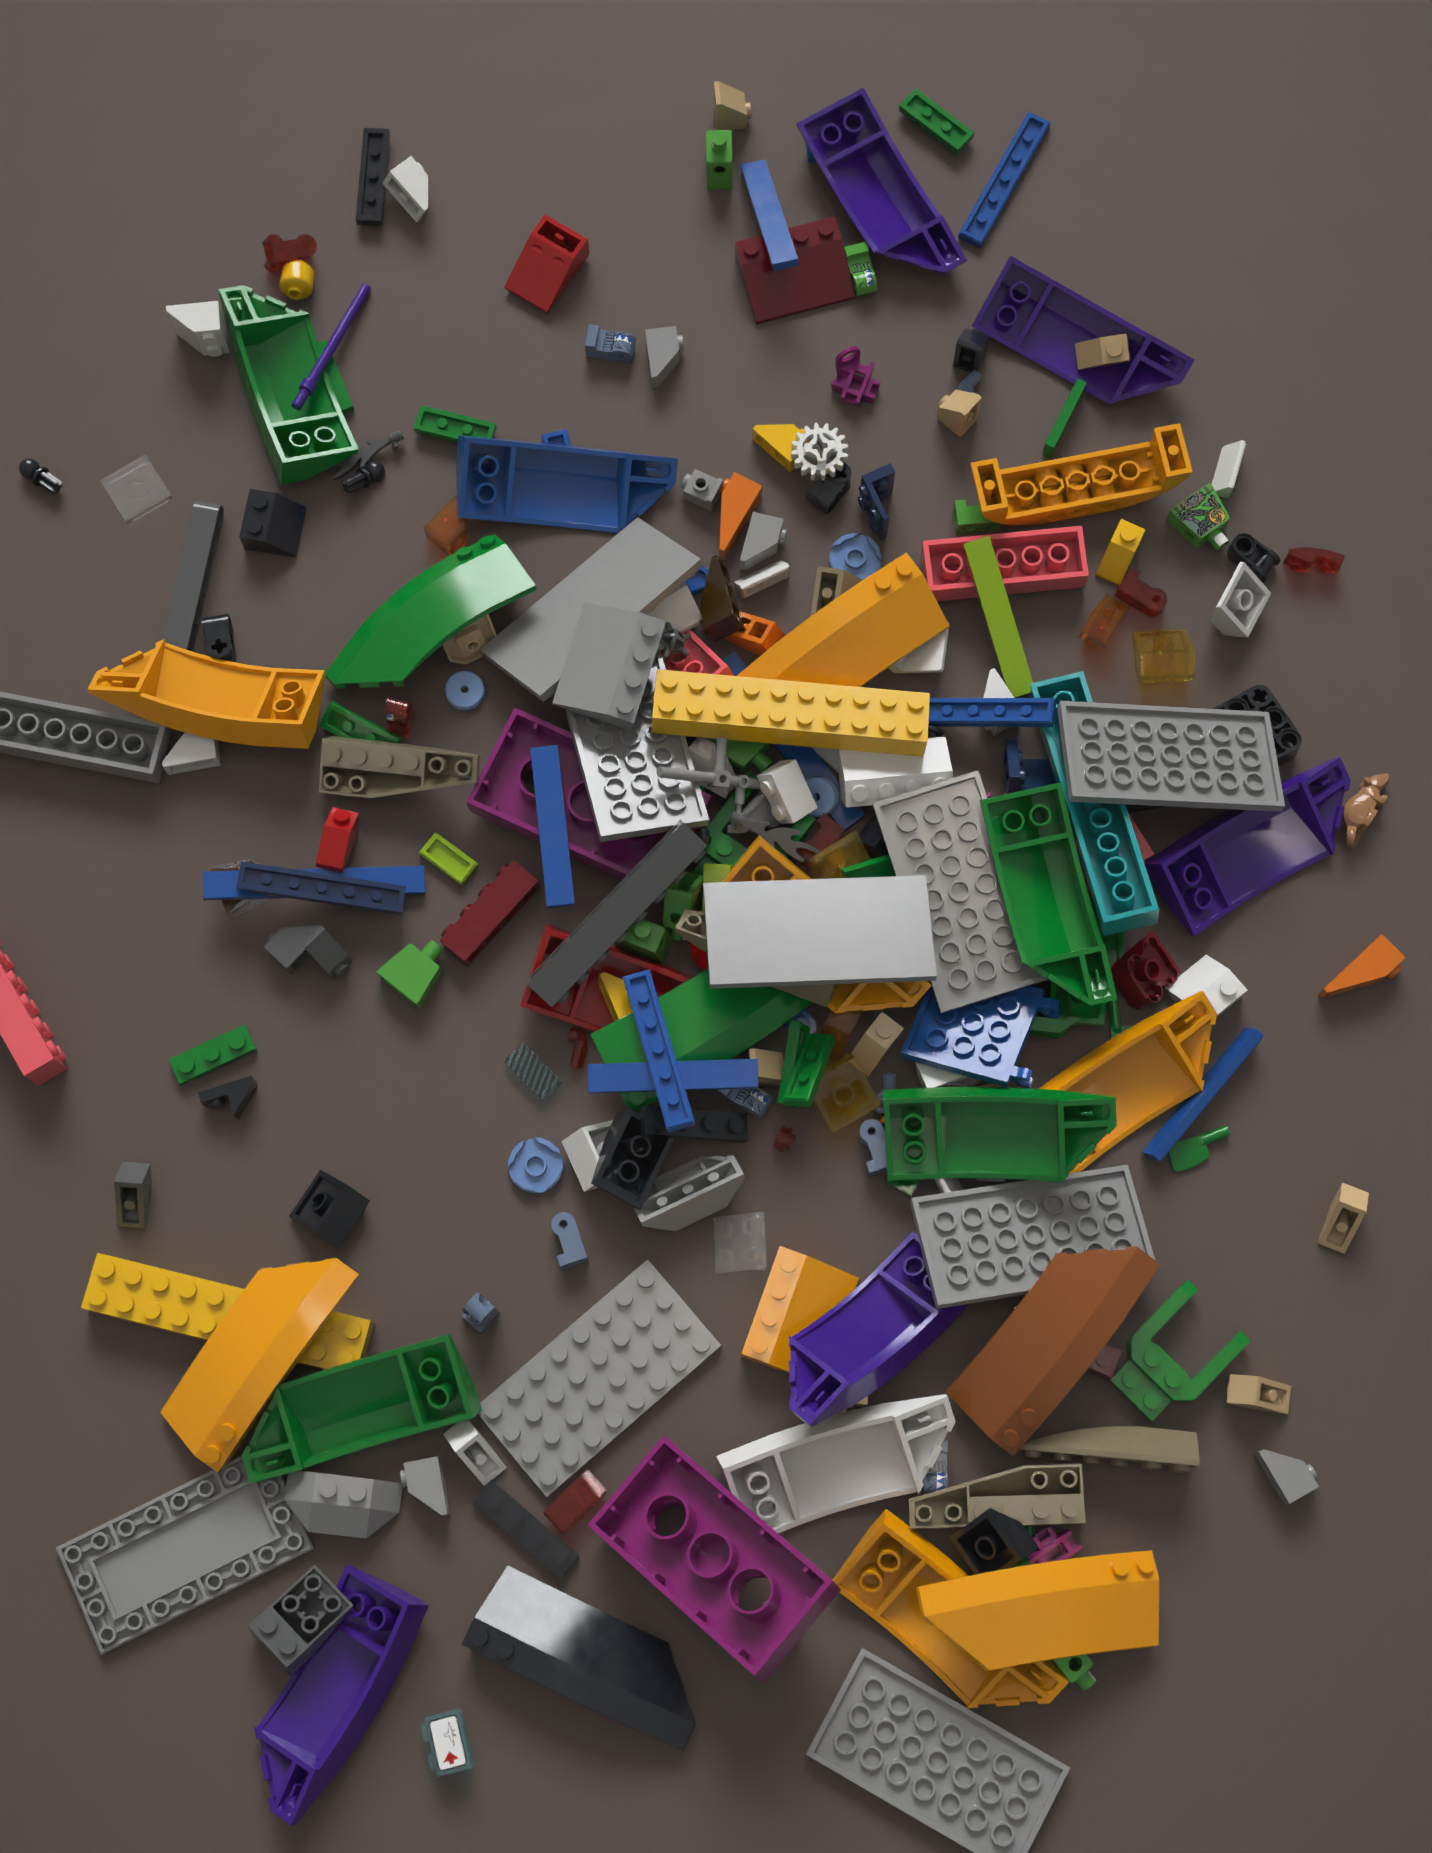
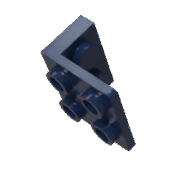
M891 463L862 475L861 486H859L860 495L857 497L860 508L863 512L867 511L870 517L868 521L874 534L878 533L881 540L886 539L889 518L881 501L887 499L893 492L895 470Z
M1006 739L1003 760L1006 794L1056 783L1049 759H1023V751L1018 750L1017 739Z

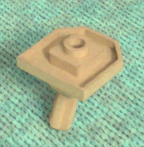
M489 614L470 624L443 644L450 662L466 665L483 657L480 649L497 636Z

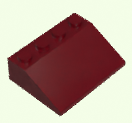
M835 216L788 228L798 257L799 266L773 271L762 235L735 242L736 261L756 324L855 299L844 245Z

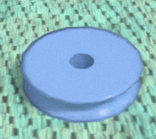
M462 670L449 677L445 684V694L447 701L452 707L468 711L481 704L485 696V687L483 680L478 674ZM464 688L468 689V692L463 693L461 691Z
M816 776L807 779L806 783L818 807L809 814L812 817L830 814L838 803L836 786L826 777ZM817 793L820 795V800L816 798Z

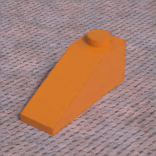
M736 472L733 473L731 479H725L720 489L722 501L719 553L720 559L725 561L762 498V485Z
M740 611L745 628L724 639L755 655L761 656L786 635L776 622Z
M1381 934L1318 995L1321 998L1381 982L1386 976L1392 979L1403 968L1400 963L1406 957Z

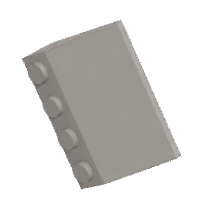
M585 602L552 705L630 730L635 722L666 621L640 612Z

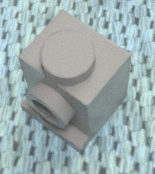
M694 469L692 475L686 474L681 484V488L684 489V500L712 512L722 494L720 489L723 479L719 477L716 479ZM697 484L703 486V488H698Z

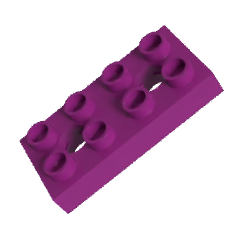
M514 707L478 778V782L473 787L466 801L469 811L540 843L535 794L527 791L524 779L533 771L530 748L558 745L570 857L623 880L668 832L651 834L644 839L624 838L600 842L571 732ZM701 791L708 814L712 805V796ZM695 827L690 829L695 833V831L701 827Z
M663 1435L588 1524L595 1533L762 1683L766 1682L841 1591V1588L665 1435ZM672 1505H684L686 1519L682 1528L673 1535L660 1536L658 1534L657 1522L661 1513ZM755 1578L769 1579L771 1592L767 1602L761 1608L754 1611L742 1610L740 1594L743 1587Z

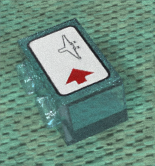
M462 1707L424 1717L425 1723L421 1724V1731L424 1742L429 1741L432 1753L428 1754L431 1772L436 1771L437 1777L475 1767Z

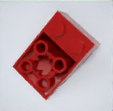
M544 214L531 232L504 288L548 314L589 256L588 239Z

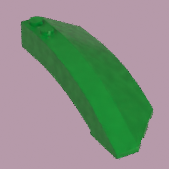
M245 285L219 289V297L241 380L259 433L280 483L286 484L307 480L357 454L359 449L341 411L326 368L318 380V387L313 395L307 398L302 409L298 411L291 406L300 391L299 386L302 380L309 376L310 368L313 369L321 355L311 324L310 314L302 310L296 312L286 308V303L268 295L266 298L253 293L252 288Z
M495 534L485 536L479 542L469 547L458 549L456 553L426 569L387 599L362 623L327 669L325 677L335 688H346L347 684L359 683L360 688L380 687L381 682H393L394 686H404L403 681L446 641L490 612L537 590L536 585L504 541Z
M1062 782L981 799L980 804L1005 909L1022 963L1089 1006L1117 1000L1106 946L1099 931L1083 876Z
M708 968L658 997L677 1061L730 1060L778 1029L813 1003L774 987L710 989ZM633 1012L591 1033V1037L605 1064L647 1062ZM656 1092L620 1093L627 1107L635 1112L643 1106L658 1100Z
M934 1087L883 1090L888 1181L940 1178H1003L1062 1183L1069 1176L1068 1174L1078 1163H1081L1097 1147L1096 1145L1106 1134H1110L1117 1126L1116 1097L1011 1087Z
M446 1334L344 1363L278 1385L267 1410L264 1411L249 1445L246 1446L242 1454V1459L249 1483H254L303 1470L306 1467L391 1440L472 1419L482 1411L474 1381L451 1335Z

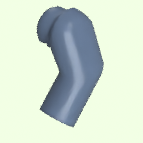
M973 370L959 383L957 390L974 393V387L982 380L981 374Z
M894 1073L882 1075L883 1088L872 1101L873 1109L879 1114L884 1113L883 1090L897 1089L896 1074Z

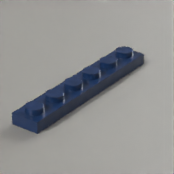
M241 861L236 890L402 915L406 886Z

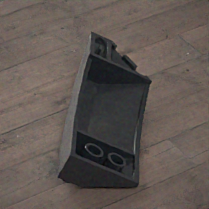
M507 1565L475 1615L461 1644L565 1697L681 1751H684L696 1722L690 1710L686 1692L668 1642Z

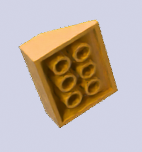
M780 1246L741 1357L789 1374V1361H791L789 1335L791 1337L835 1307L856 1289L859 1278L812 1257Z

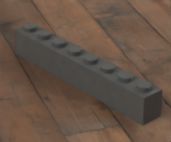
M680 819L527 978V985L551 1007L556 1002L559 1005L563 1003L570 995L568 990L575 983L579 985L587 978L590 973L588 969L594 963L600 964L609 954L607 949L614 942L619 944L627 936L628 931L626 929L633 922L635 924L641 922L647 915L646 909L651 903H659L667 894L665 889L672 882L676 884L685 876L686 871L684 869L691 862L696 864L705 855L706 851L703 850L707 846L705 842Z

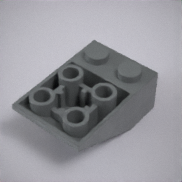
M314 1564L253 1620L248 1627L251 1635L284 1671L291 1676L314 1655L354 1605Z

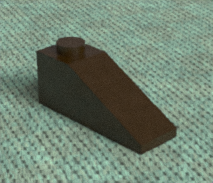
M717 555L711 558L699 607L702 619L699 620L701 628L706 635L710 633L716 642L745 628L728 569Z

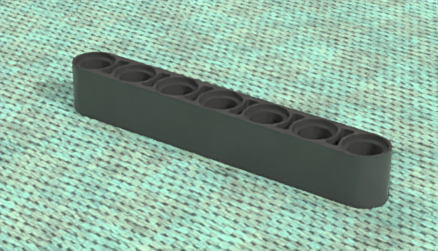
M195 501L193 504L162 640L165 639L166 643L192 652L224 515L222 505Z

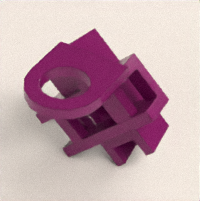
M857 346L849 347L836 356L835 367L837 376L835 381L832 380L831 387L833 391L842 393V402L859 407L861 401L873 403L881 382L871 378L874 371V362H871L870 366L860 363V350ZM853 353V354H851L850 356H848V357H846V358H843V357L846 356L847 354ZM856 373L864 375L865 378L857 376Z
M1047 1525L1032 1536L1039 1548L1027 1556V1559L1031 1565L1052 1562V1559L1059 1553L1062 1554L1053 1561L1073 1559L1071 1556L1082 1549V1546L1074 1541L1071 1536L1073 1534L1071 1530L1064 1529L1056 1535L1051 1526ZM1047 1534H1049V1535H1048L1046 1538H1044L1042 1541H1039V1540L1042 1539L1044 1536H1046Z

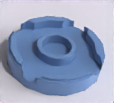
M851 533L840 537L834 542L830 551L829 566L830 568L845 570L864 580L880 570L882 554L879 546L872 538L859 535V533Z
M533 1138L520 1142L511 1151L508 1169L513 1183L518 1188L530 1194H540L556 1186L562 1177L564 1164L559 1149L551 1141L543 1138Z

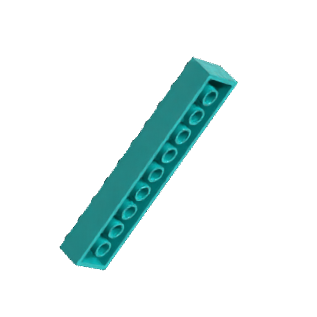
M1081 671L1030 684V698H1055L1057 702L1054 727H1039L1055 781L1056 783L1062 782L1079 860L1102 935L1107 936L1157 924L1159 915L1158 904L1126 804L1069 802L1057 706L1060 701L1093 702L1084 672Z

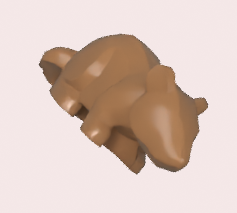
M1388 773L1374 775L1370 778L1365 777L1363 779L1364 782L1359 785V792L1348 799L1343 805L1345 808L1342 821L1347 828L1346 842L1347 847L1350 849L1355 847L1387 799V795L1380 796V791L1389 783Z

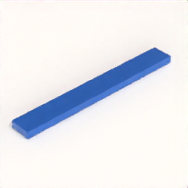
M735 651L723 659L734 676H737L747 668ZM773 744L785 760L796 759L805 781L809 778L820 776L826 777L833 782L838 791V803L829 815L843 833L865 817L864 812L859 806L846 807L840 800L839 781L812 747ZM817 793L816 798L820 800V795Z
M424 866L344 868L342 873L324 868L297 869L406 886L405 895H425ZM202 871L203 901L284 898L236 890L239 871Z

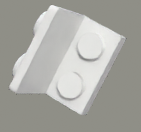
M949 628L888 667V669L893 674L942 672L944 670Z

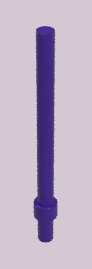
M361 285L309 376L302 380L299 386L300 391L291 404L295 410L300 411L307 398L315 392L317 381L370 293L371 287L369 285Z

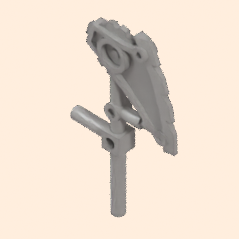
M727 738L716 739L714 770L702 772L659 766L657 769V776L660 778L708 783L707 787L729 788V786H733L736 788V813L745 816V820L752 822L769 821L770 824L765 826L766 829L779 825L772 815L771 805L767 797L761 791L759 779L751 778L747 775H730V771H725ZM745 788L759 789L760 791L742 810ZM731 823V825H728V833H745L750 830L749 832H754L744 825L739 832L734 830L736 824Z

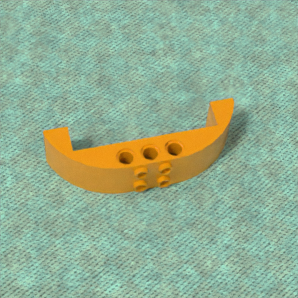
M1180 423L1154 428L1150 441L1001 470L997 458L970 463L982 515L993 522L1006 525L1044 524L1118 510L1161 495L1185 481L1193 473Z

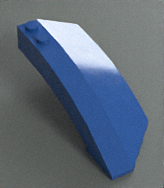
M458 435L456 455L457 517L619 533L637 516H641L661 495L675 486L678 458Z

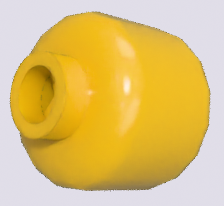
M301 260L286 263L282 268L279 284L281 291L293 300L309 297L314 285V270Z

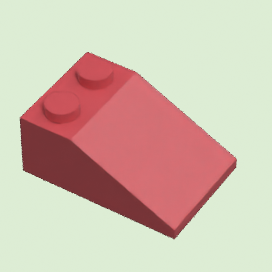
M691 630L682 633L683 635L691 634V638L686 640L684 645L689 655L684 656L678 652L670 654L668 659L663 658L666 670L734 676L728 665Z

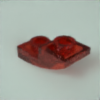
M1291 548L1283 563L1296 572L1308 573L1311 566L1314 565L1321 572L1336 575L1345 556L1319 548Z
M587 1470L559 1495L543 1514L564 1534L584 1517L587 1510L607 1494V1489Z

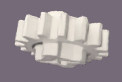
M815 423L812 430L805 426L804 434L797 432V441H792L793 451H791V459L795 460V469L802 467V476L808 472L811 473V480H814L816 475H820L821 480L824 481L825 475L828 473L832 478L835 477V469L842 471V462H847L848 454H846L848 452V444H844L845 436H837L838 428L830 431L827 423L823 428H819L818 423ZM817 445H819L822 452V458H820V453H818Z

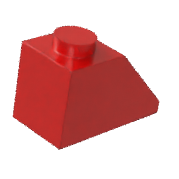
M332 807L324 824L316 867L343 872L358 838L359 813Z

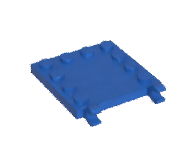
M931 986L926 992L901 1051V1056L906 1060L1007 1088L1010 1081H1013L1022 1088H1030L1034 1080L1031 1077L1033 1071L1016 1066L1038 1011L1048 1018L1058 1019L1061 1011L1058 1008L1060 1001L1053 998H1045L1044 989L1028 986L941 1014Z

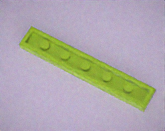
M990 536L964 543L963 547L1003 681L1014 698L1030 693V684L1033 683Z

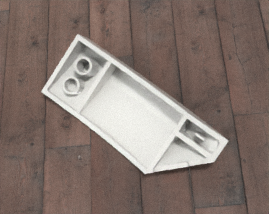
M946 1394L888 1402L836 1414L812 1428L806 1423L800 1424L717 1455L716 1458L728 1491L777 1533H781L803 1523L859 1505L915 1492L919 1494L929 1468L933 1467L942 1450L941 1444L948 1431L951 1432L956 1421Z

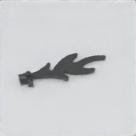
M399 429L383 439H366L365 442L371 445V448L367 449L357 446L359 449L357 454L315 476L318 477L331 468L341 467L333 475L334 480H337L350 472L360 460H362L361 467L365 468L371 458L387 445L392 443L395 449L399 448L398 442L403 440L404 436Z
M732 812L729 822L736 824L734 830L739 832L744 825L760 835L774 848V842L776 841L787 854L801 862H804L805 859L796 853L797 848L808 849L820 857H824V854L815 847L791 840L792 835H801L799 830L782 827L765 831L764 827L770 824L769 821L745 820V816L736 812Z

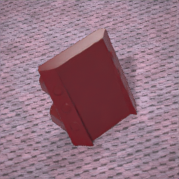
M1152 931L1110 966L1113 981L1128 1001L1127 1005L1137 1010L1147 1003L1158 1002L1163 995L1162 989L1167 985H1173L1181 973V970L1158 936Z

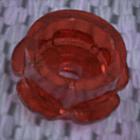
M782 1126L773 1143V1147L780 1149V1153L784 1149L789 1151L796 1138V1135L791 1134L793 1131L792 1127L788 1129Z

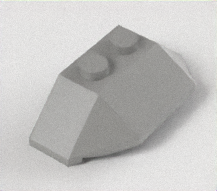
M727 1155V1157L700 1156L656 1177L641 1210L636 1208L634 1210L644 1227L677 1231L726 1208L745 1179V1176L734 1155Z
M295 1471L288 1473L284 1500L308 1532L367 1539L400 1513L403 1486L402 1483Z

